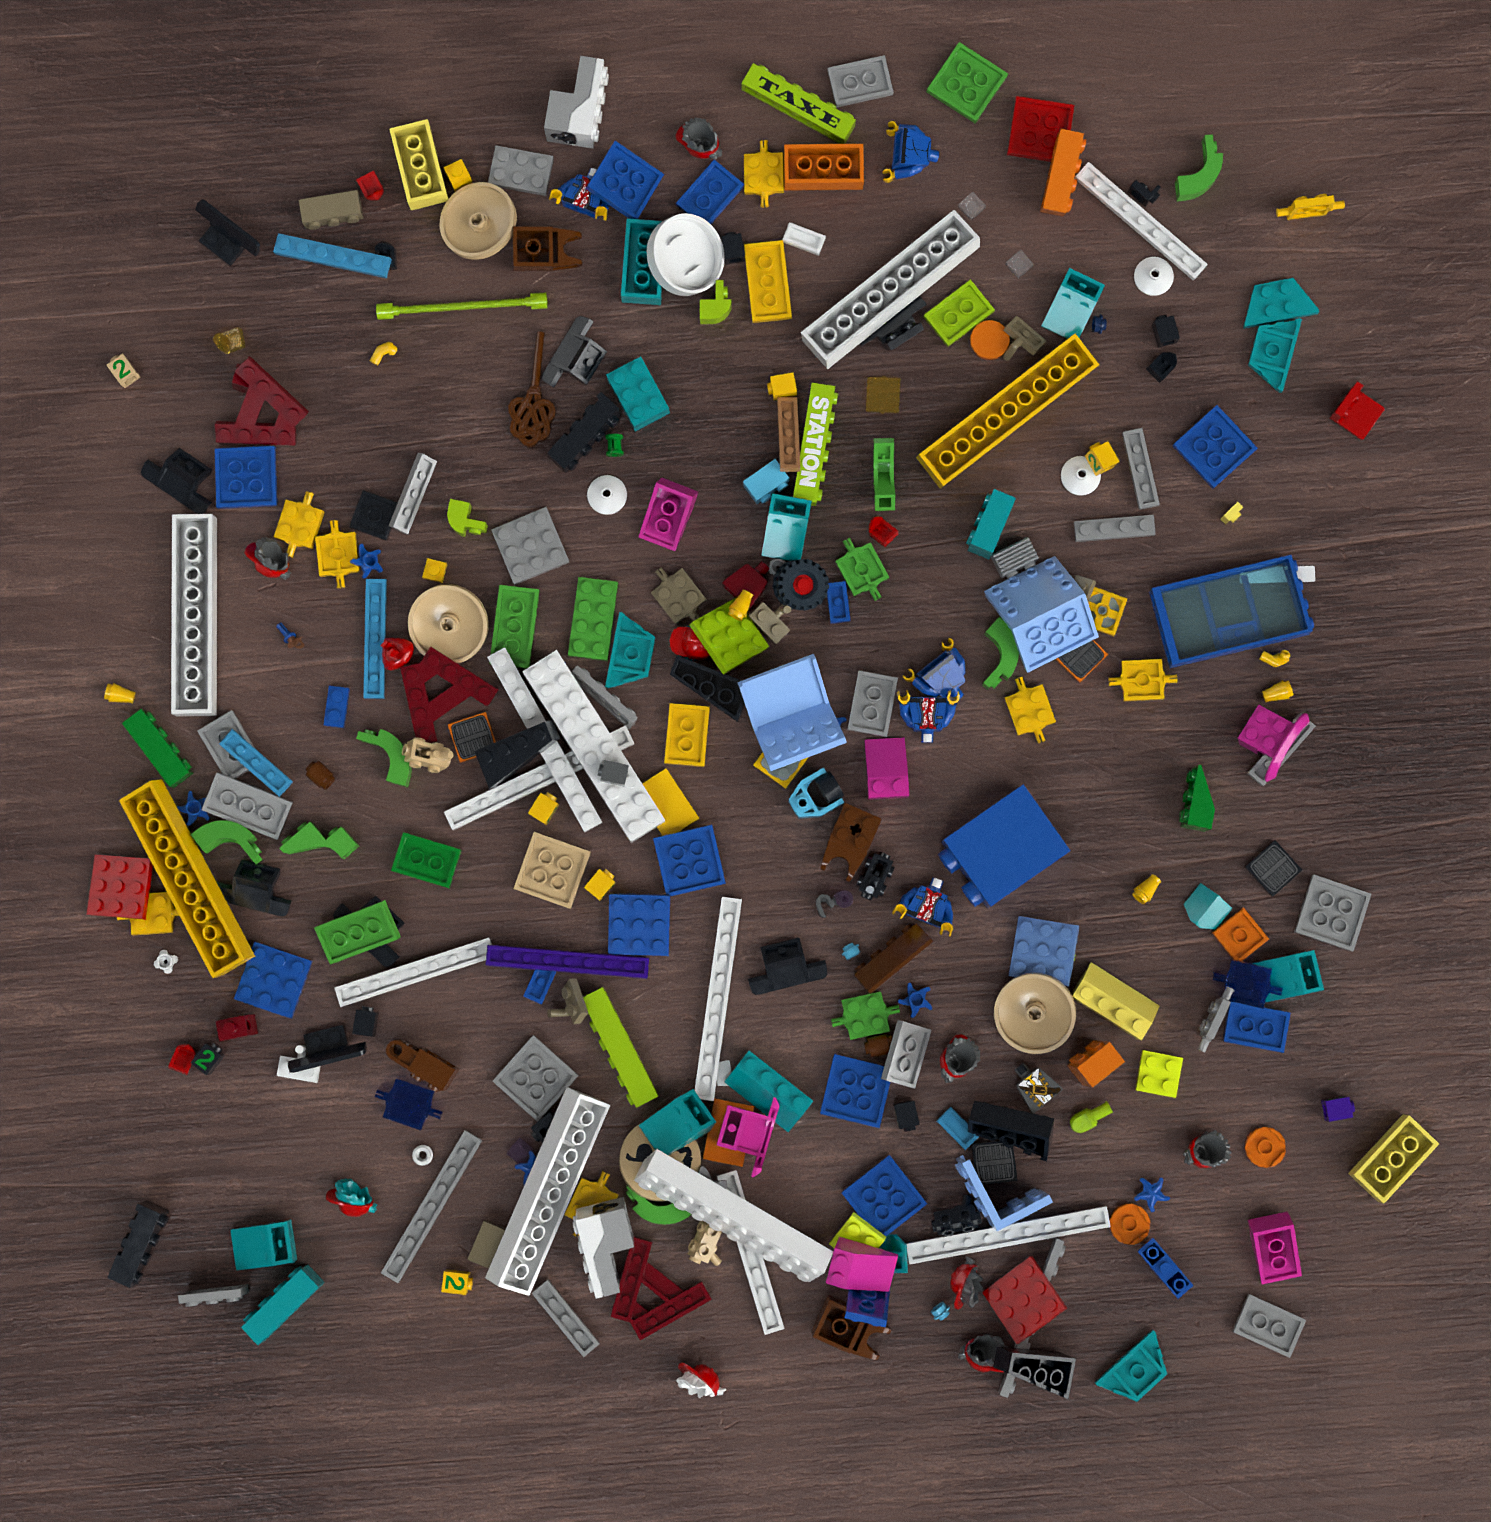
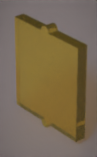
M882 376V378L867 377L866 412H880L881 414L899 413L900 378H886L885 376Z

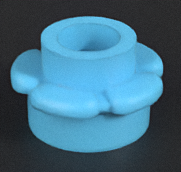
M850 943L845 946L842 956L849 960L861 952L858 948L859 944L854 945Z
M944 1302L937 1304L931 1310L934 1316L933 1319L944 1320L950 1314L948 1311L950 1306H947Z

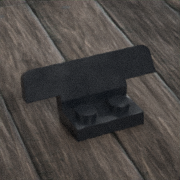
M204 199L197 203L195 210L209 220L211 225L199 240L203 246L230 267L245 249L255 257L258 255L260 244L255 238Z
M918 296L862 341L860 345L863 346L878 337L884 348L891 351L924 330L921 322H915L912 314L926 306V302Z
M583 316L575 319L541 376L545 383L554 388L563 372L571 374L585 385L589 383L607 353L605 349L592 339L585 337L593 324L591 319Z
M178 448L165 460L162 468L149 459L144 462L141 475L195 513L204 514L212 503L196 492L199 484L211 475L212 469L181 448Z
M242 859L233 876L232 885L217 882L227 903L281 917L286 916L289 912L292 900L273 896V888L280 876L279 868L259 863L255 864L254 862Z
M375 896L362 908L381 902V900ZM341 903L334 912L333 918H339L352 913V911ZM389 909L399 930L405 923ZM387 944L368 950L385 967H390L400 957Z
M795 938L760 947L767 974L749 978L748 982L752 993L760 995L824 979L828 974L825 960L806 964L800 938Z
M344 1025L305 1034L303 1036L308 1055L288 1061V1069L290 1073H295L361 1056L366 1053V1041L349 1045Z

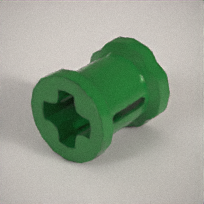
M605 435V439L608 441L606 456H623L624 452L621 449L623 435Z

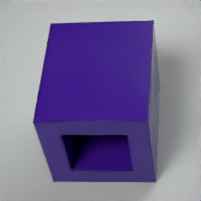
M1343 1096L1321 1100L1325 1121L1331 1122L1353 1118L1355 1107L1349 1097Z

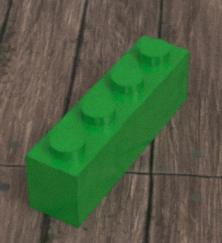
M140 709L122 724L168 786L175 788L193 774L190 770L192 766L186 758L182 759L179 756L180 750L175 743L172 742L170 744L167 740V732L161 726L158 728L155 724V716L150 711L146 712Z

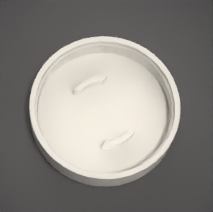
M678 214L662 221L652 231L647 244V261L652 275L667 291L680 296L695 295L712 287L722 273L725 259L723 244L716 230L705 219L693 214Z

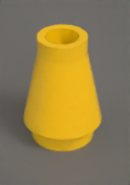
M742 590L741 594L728 608V615L739 621L746 618L753 594Z
M1282 680L1267 690L1262 691L1266 703L1289 699L1290 696L1294 695L1289 680L1285 682Z
M115 683L113 685L107 684L104 699L109 700V702L133 704L136 692Z
M1152 874L1134 888L1133 897L1141 904L1150 902L1161 880Z

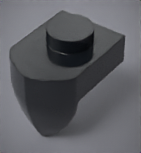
M386 241L377 243L374 247L375 254L390 257L391 264L389 270H396L395 247Z
M1163 352L1156 357L1146 370L1160 383L1176 367L1177 356L1172 352Z

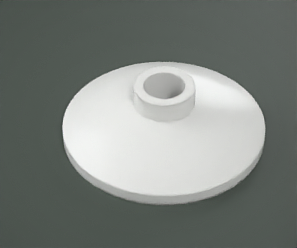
M1148 257L1142 260L1134 272L1136 286L1141 292L1150 296H1158L1165 293L1173 283L1174 274L1172 267L1167 261L1159 257ZM1156 271L1158 277H1153L1151 273Z
M1076 456L1069 459L1061 471L1063 486L1075 495L1081 496L1093 492L1101 479V474L1098 476L1094 474L1085 456ZM1083 471L1085 477H1080L1078 472Z
M604 475L596 478L590 484L587 498L590 506L596 512L610 515L623 508L627 500V491L620 479L611 475ZM606 490L611 492L608 497L603 495V492Z

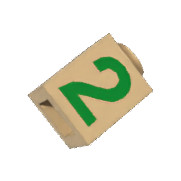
M124 354L111 358L110 363L107 364V367L124 388L141 378Z

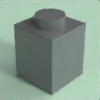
M605 760L604 765H599L597 776H601V782L624 787L629 765Z

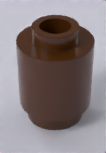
M314 761L311 762L305 769L307 771L306 776L315 785L324 790H327L336 780L333 773L320 761L316 763Z
M882 1034L868 1037L867 1042H864L866 1054H870L871 1058L888 1054L892 1035Z

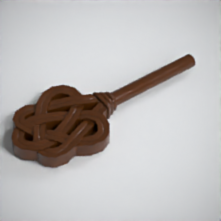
M540 331L536 335L531 386H529L525 398L516 397L508 405V412L512 418L510 433L514 438L519 439L523 446L528 448L534 447L539 442L549 438L551 432L550 424L556 416L554 404L549 400L541 399L542 394L539 381L545 333ZM533 397H534V398H535V403L532 405L531 402H532ZM520 405L517 412H515V408ZM544 407H547L549 409L548 415L546 414ZM538 410H539V413H540V416H541V419H542V421H540V422H539L538 415H537V413H536ZM532 419V421H533V426H532V427H529L528 424H529L530 420Z

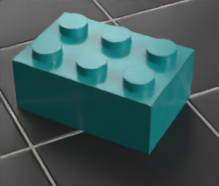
M641 356L606 374L607 381L634 431L670 414L669 407Z
M996 489L993 490L992 494L987 493L981 507L985 510L984 512H979L974 523L977 529H972L966 542L969 545L967 551L988 560L990 559L1016 500L1015 497Z

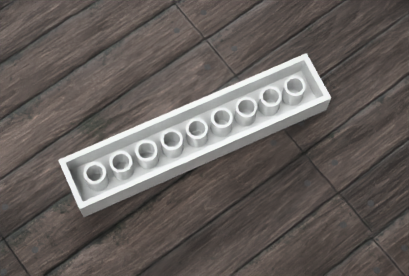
M953 210L801 332L802 341L821 363L829 369L980 247V237Z
M213 514L172 515L171 714L175 716H217V518Z
M554 651L522 671L630 843H633L664 823L665 819L558 651ZM605 760L629 765L625 786L601 782V776H597L599 765H604Z
M566 1087L485 1277L487 1280L499 1287L530 1295L609 1110V1104L593 1096Z
M658 1149L644 1159L634 1179L641 1188L651 1190L656 1193L658 1198L670 1201L677 1209L689 1212L696 1220H703L713 1230L722 1231L727 1234L729 1239L741 1242L746 1249L758 1252L765 1260L777 1263L782 1270L791 1271L797 1275L798 1279L804 1282H811L825 1273L833 1254L832 1250Z

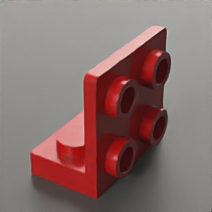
M1357 381L1343 398L1330 419L1360 440H1363L1385 408L1361 392L1364 385Z

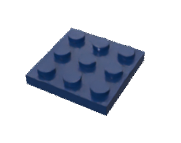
M614 141L585 189L627 218L638 219L664 174L617 141Z
M1218 405L1172 445L1212 489L1258 449Z
M275 446L215 449L217 509L277 506Z
M712 824L653 838L666 895L674 896L726 884Z
M610 893L608 954L669 956L670 895Z
M254 941L252 951L255 957L247 961L234 999L292 1019L313 961Z
M834 1054L820 1114L880 1128L890 1086L889 1081L881 1079L884 1066Z
M890 1155L841 1192L857 1214L885 1236L889 1235L927 1205L926 1201Z

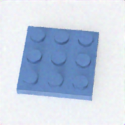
M1019 916L1009 976L1017 977L1025 973H1043L1056 978L1065 986H1070L1079 926Z

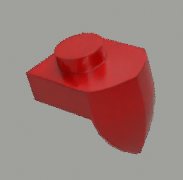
M371 171L356 179L367 200H379L384 194V188L375 171Z
M881 516L872 517L868 526L869 535L882 546L886 547L898 535V530Z
M188 1043L178 1045L168 1068L188 1075L192 1066L191 1061L196 1056L195 1049Z

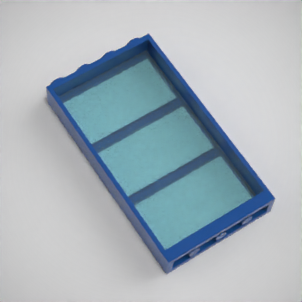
M1292 555L1151 588L1149 595L1169 668L1309 635L1313 631L1314 622L1307 612V609H1309L1308 601L1306 598H1303V583L1301 579H1298L1296 573L1298 565L1296 560L1292 559Z

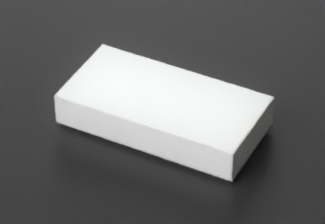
M789 222L783 237V243L819 256L826 236Z

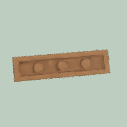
M777 397L780 472H800L797 397Z

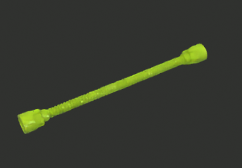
M544 292L530 293V297L524 299L471 301V303L456 302V304L441 303V305L426 304L408 307L393 306V303L376 304L377 319L382 320L394 319V316L400 313L455 311L458 309L470 310L473 308L513 307L516 305L531 306V309L548 308L547 294Z

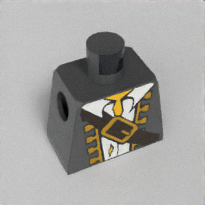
M1023 1062L1014 1069L1021 1078L1015 1086L1032 1114L1063 1090L1059 1084L1039 1067H1035L1030 1071Z

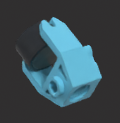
M822 768L801 780L788 802L798 819L817 818L844 804L842 799L844 794L830 771L826 773L825 768ZM815 780L829 806L817 807L807 792V788L812 781ZM805 801L806 806L801 807L799 802Z

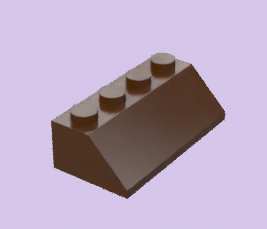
M909 923L901 930L903 934L898 939L895 936L885 943L888 946L882 952L878 949L870 956L872 960L869 963L865 964L862 962L854 969L857 972L854 974V977L868 994L875 991L934 942L917 923L913 926Z

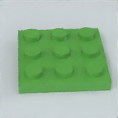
M959 42L926 92L976 124L1007 78L1008 73Z

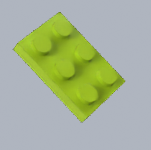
M970 279L928 311L924 318L945 345L949 347L994 313L995 309Z

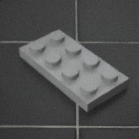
M216 772L202 810L278 840L293 802Z

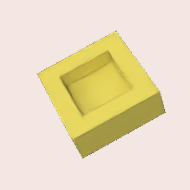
M1237 502L1220 520L1225 525L1229 521L1234 523L1242 515L1239 511L1243 506Z

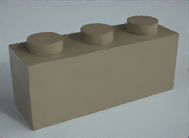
M357 190L299 200L302 223L305 228L310 230L319 229L320 226L324 225L338 226L342 222L356 223L360 219H364L361 198Z

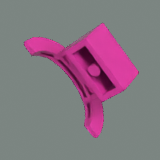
M1258 705L1239 735V745L1256 754L1259 751L1272 759L1265 776L1266 782L1277 776L1281 763L1293 742L1309 724L1310 720L1307 713H1303L1295 723H1292Z
M775 1097L773 1098L768 1116L728 1105L717 1145L755 1155L756 1160L751 1177H755L762 1170L780 1107Z

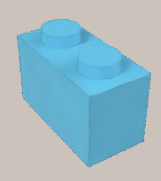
M774 459L744 480L743 486L756 504L760 502L763 504L772 498V493L775 491L781 492L788 486L789 477L785 472H780V464Z

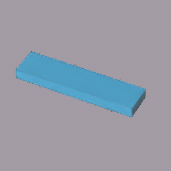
M231 729L219 743L220 746L279 797L293 783L289 777L235 730Z

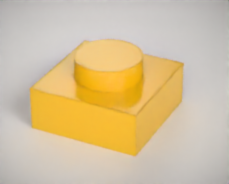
M427 558L422 578L443 583L447 563Z

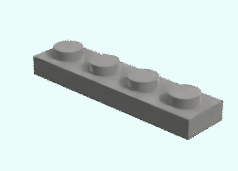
M1139 428L1122 432L1138 508L1142 510L1159 506L1143 429Z
M423 453L417 454L390 521V527L404 534L409 533L436 466V460Z
M1154 515L1074 521L1073 523L1075 542L1155 536L1156 534Z
M577 665L572 670V675L579 686L629 730L635 725L638 718L635 712L621 704L620 699L616 695H611L606 691L605 686L599 681L596 682L586 669H581Z
M1299 713L1292 723H1295L1302 714ZM1311 721L1297 736L1281 766L1316 727ZM1264 754L1247 773L1262 787L1267 783L1265 776L1272 761L1270 757Z
M546 1280L532 1292L533 1296L583 1357L600 1344L549 1280Z

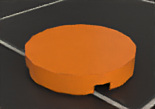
M993 320L983 321L973 329L970 337V346L979 358L996 360L1007 351L1010 339L1009 335L1003 331L1005 327L1000 322Z
M1260 1127L1249 1133L1245 1140L1244 1149L1246 1156L1253 1164L1258 1167L1268 1168L1274 1167L1282 1161L1286 1153V1143L1280 1132L1273 1128Z
M1123 1204L1112 1212L1109 1219L1111 1227L1109 1228L1112 1235L1119 1242L1135 1245L1142 1242L1148 1236L1150 1219L1142 1207L1135 1204Z

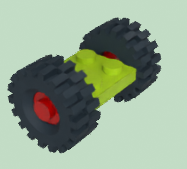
M808 559L791 560L782 564L777 569L773 577L772 588L775 597L781 604L787 605L791 609L805 611L814 609L823 602L828 594L829 579L824 568L817 562Z

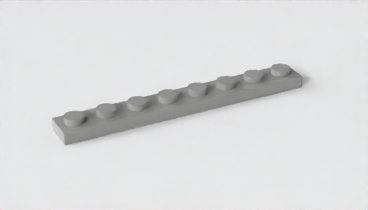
M464 1130L381 1274L397 1283L400 1282L483 1141L482 1139Z
M1056 1237L1053 1239L1042 1269L1049 1282L1052 1276H1056L1059 1267L1056 1263L1059 1257L1062 1258L1066 1248L1063 1245L1064 1241ZM1030 1336L1020 1344L1015 1343L1014 1348L1029 1349L1030 1343L1028 1340ZM1006 1372L998 1393L1008 1398L1009 1393L1013 1394L1016 1382H1014L1015 1376Z

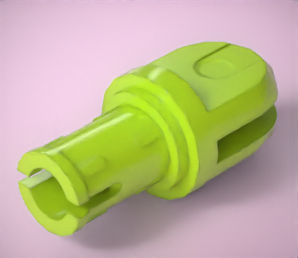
M1106 1101L1092 1110L1085 1108L1073 1115L1070 1120L1071 1129L1076 1133H1084L1097 1126L1098 1120L1113 1113L1109 1103Z

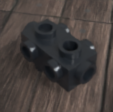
M879 852V854L875 853L873 857H868L864 866L868 868L865 876L861 874L856 884L859 886L858 891L862 892L861 897L871 901L872 898L877 899L878 895L883 896L887 885H884L886 877L891 878L895 869L892 866L893 861L890 860L891 856ZM876 864H882L883 870L877 871Z
M964 1195L962 1205L934 1212L935 1220H931L933 1233L938 1232V1235L949 1236L954 1232H970L974 1228H978V1224L982 1222L980 1212H975L974 1204L970 1205L972 1197Z

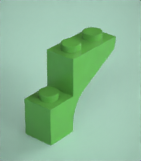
M304 822L297 828L298 832L293 837L290 835L281 842L283 845L279 849L283 853L294 854L327 847L345 859L359 847V844L343 827L339 829L335 827L328 833L329 837L326 838L314 823L309 822L307 824V822Z

